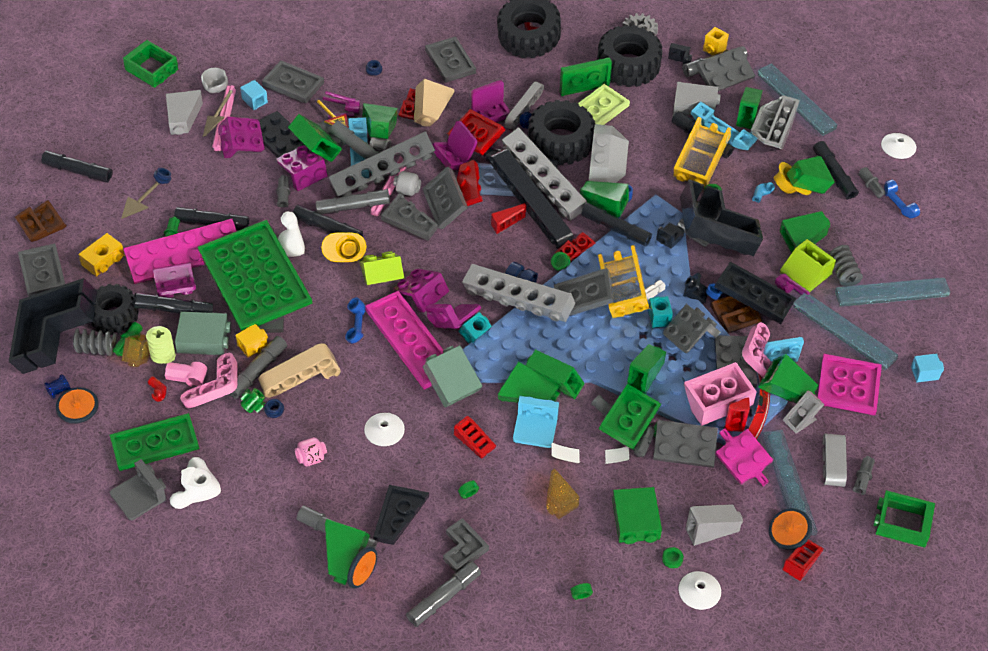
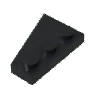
M389 485L373 539L377 542L394 545L429 498V492Z

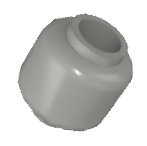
M402 171L398 176H395L393 186H396L397 193L401 192L403 195L413 196L419 192L421 180L417 174Z

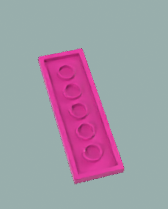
M233 219L124 248L134 284L155 279L153 273L155 268L191 262L192 268L205 265L198 247L237 232Z
M396 291L366 305L365 309L368 315L424 390L431 387L432 384L423 369V365L431 355L436 354L439 356L443 354V349L399 291Z

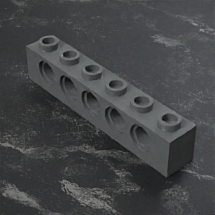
M425 131L329 176L328 181L337 198L352 195L351 192L357 189L359 192L368 188V184L372 182L377 184L385 180L384 177L389 174L392 177L400 173V169L404 167L409 169L415 166L416 161L421 159L426 161L432 158L435 149ZM410 148L418 149L419 154L416 156L412 155ZM400 155L403 158V162L396 163L394 156ZM378 163H385L387 169L385 171L379 170ZM368 170L371 173V177L364 178L361 172ZM352 178L355 184L348 186L345 183V179Z

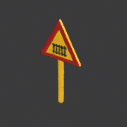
M317 100V103L332 117L325 120V123L333 125L336 121H340L349 128L346 114L336 117L320 100Z

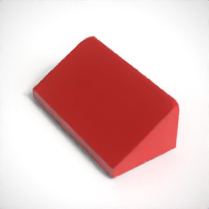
M749 397L729 405L724 429L726 428L727 431L744 432L750 410Z

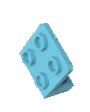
M802 337L767 342L763 354L771 362L773 359L787 354L794 362H797L804 340Z
M520 396L513 441L515 443L551 448L558 420L559 402Z

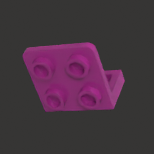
M499 80L472 90L471 110L496 123L505 120L511 111L503 102V81Z
M226 117L218 126L224 158H231L238 150L262 152L264 150L258 119Z
M456 121L447 142H434L432 145L435 149L434 153L445 167L448 166L452 170H459L461 164L469 162L477 145V139L462 121Z
M306 145L299 146L297 149L277 158V163L291 174L293 186L297 191L328 176L324 159L312 152Z
M191 262L153 269L158 296L174 297L176 293L188 295L192 294L193 290H196Z
M423 269L413 270L410 273L411 275L399 281L397 286L393 288L394 292L399 291L400 294L412 296L417 309L423 313L426 311L425 307L429 304H435L449 292L440 272Z
M429 304L425 307L429 321L433 323L435 328L443 329L460 328L464 321L475 316L481 309L480 304H460L454 309L451 304Z

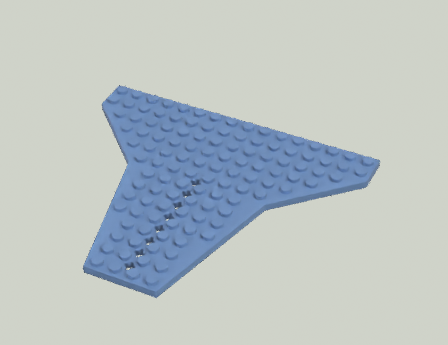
M654 195L624 219V221L632 225L636 224L638 227L652 233V238L646 247L631 239L628 240L626 236L611 230L599 239L596 244L573 260L567 268L562 269L543 284L544 286L554 288V284L601 270L599 254H602L604 263L615 260L613 255L615 251H620L622 258L632 256L631 246L634 245L645 289L652 284L654 285L658 280H662L665 283V290L654 297H669L673 312L672 320L687 303L694 310L698 307L704 312L705 319L709 317L717 323L715 328L721 332L719 335L730 336L699 300L691 299L684 295L685 281L690 277L686 234L684 233V236L672 249L656 240L658 228L660 226L664 228L669 222L675 226L678 225L680 219L683 218V213L658 195ZM635 271L612 277L611 284L630 280L633 277L637 278V273ZM638 281L634 284L628 283L612 288L614 303L631 299L638 293L641 294ZM608 304L571 315L566 322L560 320L553 321L547 316H537L531 311H521L515 307L492 325L475 342H471L462 349L481 383H505L518 361L526 365L528 357L536 349L574 367L584 383H593L620 396L627 385L631 362L648 344L652 346L659 345L662 350L666 351L665 363L646 395L661 403L657 414L674 422L700 425V423L691 411L684 382L716 370L715 337L708 331L705 332L688 353H684L663 334L667 326L652 328L648 309L623 317L612 318ZM641 334H642V335L644 334V335H646V338H647V339H645V338L640 339L639 336H640ZM669 356H674V357H676V358H675L676 361H675V360L669 361V360H668V359H669ZM683 367H689L691 372H684ZM758 373L757 388H754L757 392L754 404L750 406L749 410L752 417L748 416L745 430L749 428L758 406L760 395ZM770 393L769 410L764 426L787 405L788 401ZM727 416L703 425L718 428L717 442L725 445L726 441L719 433L724 429ZM728 431L732 437L738 436L742 433L736 431Z

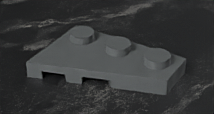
M401 192L381 215L382 221L427 241L430 240L438 229V224L424 212H420L415 208V204L411 201L408 202Z

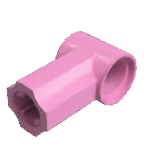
M169 362L166 366L165 378L166 380L186 382L191 387L192 385L200 386L203 384L207 373V366L200 362H192L190 365Z

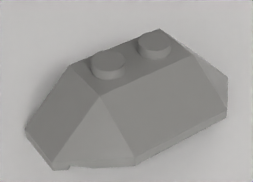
M783 95L777 100L761 106L751 133L763 144L783 149L800 100Z
M595 124L589 181L617 183L626 174L629 141L613 126Z

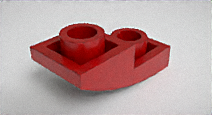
M410 88L407 98L401 106L400 117L414 120L416 89Z
M582 232L572 242L568 240L555 253H566L572 262L596 243Z

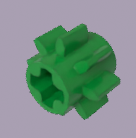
M247 388L240 398L243 400L241 406L249 413H252L254 410L258 413L265 404L263 401L265 396L256 388L252 391Z

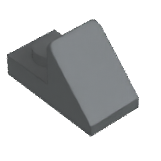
M807 391L784 417L783 421L797 434L817 420L814 416L825 404L811 391Z

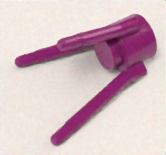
M328 91L325 92L326 95L338 99L323 97V100L345 104V111H348V113L340 115L346 114L347 117H354V114H359L360 100Z
M781 274L776 278L775 285L777 288L786 293L794 289L810 302L815 303V300L809 296L810 292L790 279L786 274Z

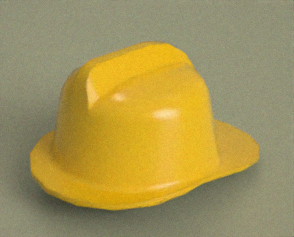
M781 162L779 164V172L773 178L778 187L787 194L797 191L803 195H810L812 191L792 186L786 174L792 166Z
M332 233L325 237L321 246L323 255L333 262L358 261L364 256L367 248L366 241L357 233Z

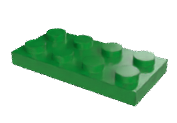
M189 413L110 434L119 471L135 467L134 463L140 459L145 464L199 450V444Z

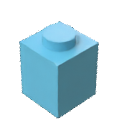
M255 80L240 87L242 99L253 110L268 103L267 91Z
M937 354L915 356L911 369L916 382L939 380L941 373L944 371V366Z

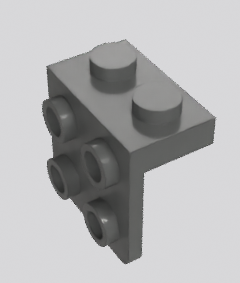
M686 303L664 329L663 334L681 351L688 353L706 331L715 338L721 332L715 328L717 323L709 317L705 319V313L698 307L694 310Z
M142 459L134 463L137 475L110 491L111 497L129 520L138 518L166 501L164 492L166 486L161 478L157 479L154 476L155 472L151 465H146Z

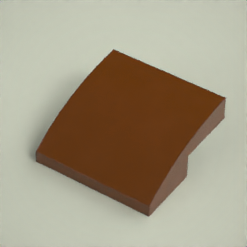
M49 200L34 210L29 206L15 216L31 242L40 240L67 227Z
M731 296L710 303L712 311L728 334L762 323V319L757 311Z

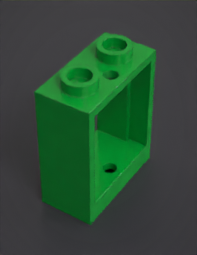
M148 40L123 57L125 70L154 88L178 70L177 58ZM150 57L164 64L153 73L140 66Z
M886 490L884 497H879L877 509L880 510V513L876 514L873 526L877 527L876 535L926 547L930 537L935 503ZM887 507L921 515L919 532L884 523Z

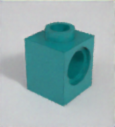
M658 296L649 298L650 309H648L652 328L668 326L673 317L669 297Z
M478 312L464 323L458 332L470 344L485 334L492 326L488 318ZM473 325H476L479 330H476Z

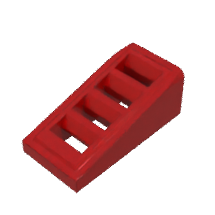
M526 204L492 213L491 226L495 233L498 234L525 218Z
M466 416L454 426V435L481 459L496 448L495 443L469 416ZM486 443L487 445L480 450L479 447Z
M808 539L804 545L796 548L786 559L783 571L801 581L821 555L824 548ZM804 548H808L809 550L813 551L814 554L808 552Z

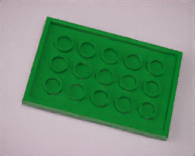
M267 220L198 247L206 267L241 331L255 324L260 326L313 304L312 298Z

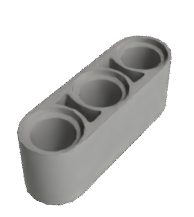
M824 433L823 461H825V465H823V478H825V482L823 484L845 487L847 480L845 435Z

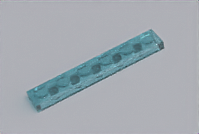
M772 63L758 70V75L780 96L784 95L800 100L797 112L820 134L824 136L836 130L837 123Z
M945 278L836 287L835 294L841 307L949 297L950 289Z
M804 293L794 302L793 307L872 362L881 364V368L887 370L897 360V353L810 294Z
M783 430L763 432L762 437L767 452L773 459L772 466L786 508H796L805 512L812 523L811 536L817 535L818 531Z

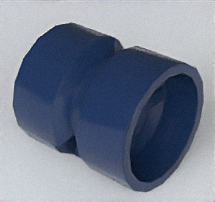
M515 261L505 271V274L534 283L538 279L537 272L529 268L525 270L523 265Z

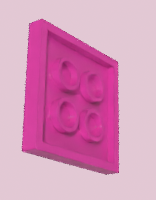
M823 354L817 398L825 404L824 406L876 415L882 365Z

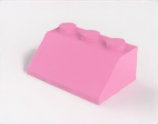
M736 362L684 382L691 411L701 426L727 416L729 405L749 397L750 406H753L757 392Z

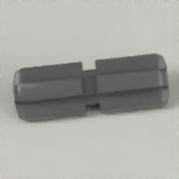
M650 426L647 427L634 449V454L639 458L645 456L655 434V430Z

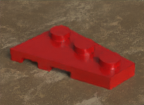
M475 160L461 164L457 176V182L467 206L483 201L480 195L481 186L478 183L480 178L479 167Z

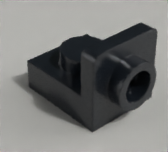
M671 43L668 59L680 61L683 64L691 62V47Z
M669 222L664 228L662 226L658 228L656 240L672 249L684 236L685 231Z
M696 273L685 281L684 295L691 299L699 300L704 304L707 299V287L700 283L701 274Z

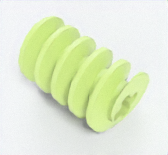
M162 326L149 329L146 338L153 362L163 364L175 360L176 354L169 329Z

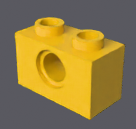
M108 233L79 253L81 265L96 277L106 272L111 265L119 262L125 256L122 244Z

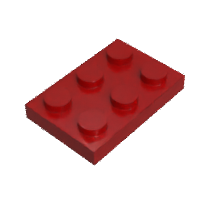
M471 109L459 120L477 139L474 151L482 156L506 131L502 125Z

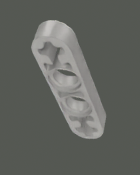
M535 81L507 116L505 128L514 131L523 119L522 116L528 113L531 109L530 106L534 105L543 93V84Z

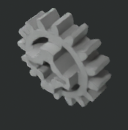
M635 13L634 17L629 15V18H625L622 23V27L623 25L644 27L648 32H653L654 36L658 33V23L655 22L654 18L650 19V15L644 16V13L641 16Z

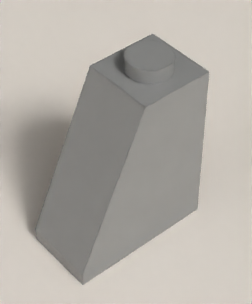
M677 82L673 116L678 111L686 116L691 115V111L700 101L715 110L716 104H720L721 95L718 94V87Z
M201 90L166 94L171 135L189 133L203 104Z
M734 505L690 507L685 529L695 546L739 532L743 519L741 513L736 511Z

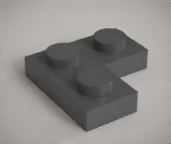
M463 518L446 529V534L457 546L444 554L443 560L455 573L470 561L474 562L489 551V545Z

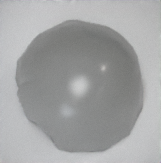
M209 68L201 74L202 85L209 93H220L226 89L228 78L223 69Z

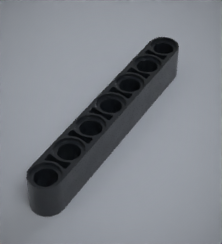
M505 148L491 155L489 160L494 170L521 204H526V211L549 241L557 246L556 249H559L568 240L572 242L574 240L572 231L509 150Z

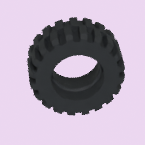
M509 0V3L506 2L503 5V8L498 13L497 28L500 44L507 52H512L514 56L520 55L521 58H535V56L541 57L545 55L546 52L549 53L553 50V47H556L561 37V17L554 3H551L550 0ZM527 22L542 25L534 30H521L517 28L519 25Z
M636 25L617 26L613 30L607 31L601 37L598 44L597 60L611 59V83L616 82L619 86L626 85V87H631L635 85L638 87L642 83L644 85L649 83L659 73L663 47L658 37L654 36L653 32H648L644 27L639 28ZM622 54H633L638 57L629 58L622 56Z
M568 100L549 101L544 106L540 105L531 114L528 125V138L548 159L558 160V165H563L564 163L570 165L574 161L579 162L583 160V157L586 158L589 152L592 151L595 120L585 107H580L576 102L570 103ZM555 129H565L573 133L569 135H557L551 133L550 131Z

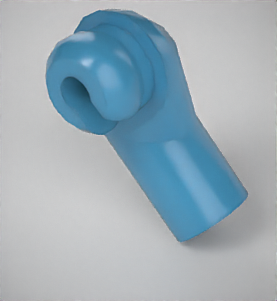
M768 182L758 185L754 191L752 201L759 203L762 196L772 193L775 189L774 184Z

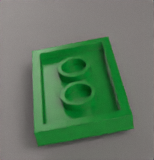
M605 58L562 67L559 88L561 96L598 89L603 84L609 86L611 59Z
M627 383L601 423L599 430L633 450L659 410L661 403Z

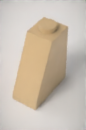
M423 79L416 86L414 122L422 126H431L440 117L452 97L454 89Z

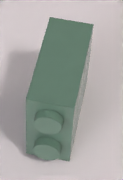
M181 312L175 339L177 353L223 355L225 348L229 346L227 333H231V322L228 321L227 314Z
M450 346L443 350V354L439 356L436 354L431 355L423 365L427 377L445 408L478 392L483 387L461 346L455 348Z

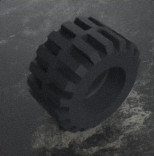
M107 284L105 287L102 285L97 290L94 320L91 322V325L98 332L102 330L103 334H106L107 331L110 332V335H113L114 332H118V335L122 334V330L127 331L129 326L138 320V308H133L134 294L131 289H127L124 285ZM112 307H119L112 311H106L107 309Z

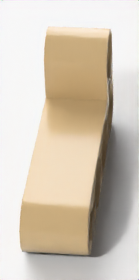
M318 344L260 375L258 380L265 396L270 398L293 388L319 373H322L324 378L329 379L331 376H338L341 371L326 344Z

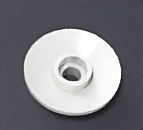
M891 133L886 135L881 142L884 152L894 158H908L916 151L915 142L905 134Z
M379 413L372 416L366 422L364 431L371 443L378 446H390L402 438L404 424L394 414Z
M696 571L682 578L679 584V595L692 608L708 609L718 603L721 597V587L712 575ZM702 585L704 588L700 589L697 586Z

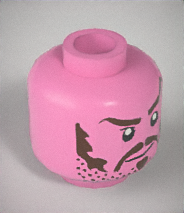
M315 437L300 441L297 448H295L297 461L306 467L322 462L324 454L327 453L324 442H320Z

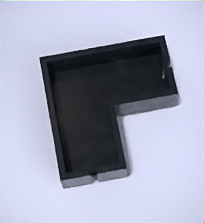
M689 179L680 196L686 234L692 238L705 240L709 244H718L725 249H733L743 255L754 256L763 240L759 220L726 209L722 190L708 185L700 200L697 201L704 184Z
M85 278L20 299L8 362L22 374L37 370L38 367L44 368L56 364L60 332L93 322L97 290Z

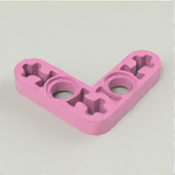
M758 323L750 330L742 350V356L763 378L772 363L763 354L765 345L770 337V331L764 323Z
M225 353L217 359L216 380L189 389L181 395L180 399L185 408H193L225 396L237 388V361L233 354Z

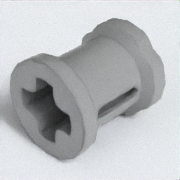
M372 137L369 145L373 149L382 152L391 148L392 141Z

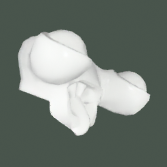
M285 212L281 217V222L287 230L283 231L277 239L288 257H298L303 255L305 251L298 220L293 212Z
M193 457L190 459L187 468L181 471V484L184 486L185 491H178L172 494L169 500L174 508L182 509L192 503L216 497L221 492L220 484L210 472L204 460L199 457Z

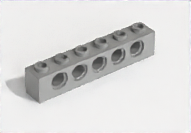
M519 127L502 139V149L506 148L509 150L530 179L536 183L535 185L541 193L544 192L547 195V200L550 204H555L558 207V211L563 218L567 217L571 221L581 214L583 207L587 203L586 200ZM540 174H547L544 177L539 176ZM552 186H558L556 189H551ZM564 198L569 199L568 201H562Z
M475 264L470 266L462 281L466 292L470 295H479L489 301H499L505 306H515L521 311H531L537 316L544 315L553 321L560 320L566 322L575 305L571 293Z

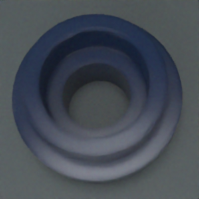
M371 60L366 65V72L369 75H379L383 70L382 65L377 60Z
M158 168L154 172L153 177L158 183L167 184L171 181V172L165 168Z
M270 399L264 406V412L270 418H277L283 414L284 405L278 399Z

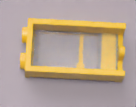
M698 117L674 166L673 176L682 182L690 179L704 184V187L707 186L730 140L731 128L728 127L726 132L722 133L718 131V125L715 123H711L710 128L702 126L701 118Z
M634 245L631 246L632 256L622 258L621 252L615 251L613 253L615 260L604 263L602 254L598 255L601 270L608 268L610 272L614 302L608 304L612 318L623 317L650 309Z

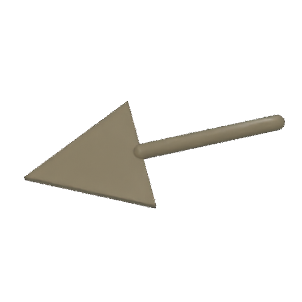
M232 90L228 92L214 116H207L203 137L225 118L218 115L233 93Z
M156 182L137 201L128 197L121 219L149 208L140 202L160 183Z

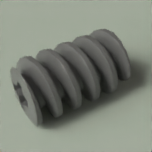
M848 245L837 246L829 253L836 260L834 271L842 286H853L862 280L863 275L860 273V268H858V264L855 262V258L852 256Z
M76 328L73 336V347L77 353H82L83 351L85 354H89L91 351L93 355L97 353L105 355L106 353L108 356H112L114 353L113 348L117 342L116 333L111 337L110 332L107 331L105 336H103L102 330H99L96 336L94 330H91L88 335L87 329H83L82 334H80L79 328Z

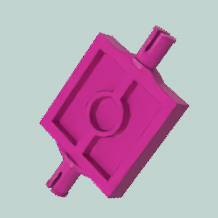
M726 428L723 429L719 434L726 441V444L716 451L715 455L741 485L755 477L762 486L768 484L769 480L762 471L773 462L772 457L748 429L734 437L730 435Z

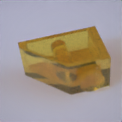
M138 334L125 338L121 361L128 362V365L133 367H140V365L147 363L150 351L146 335Z
M554 468L551 470L546 508L551 515L555 514L560 519L579 507L580 497Z

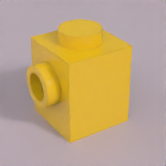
M714 27L705 35L703 51L711 55L723 53L727 48L729 34Z
M256 324L236 334L237 346L248 358L256 353H261V350L267 346L268 336L264 329H260Z

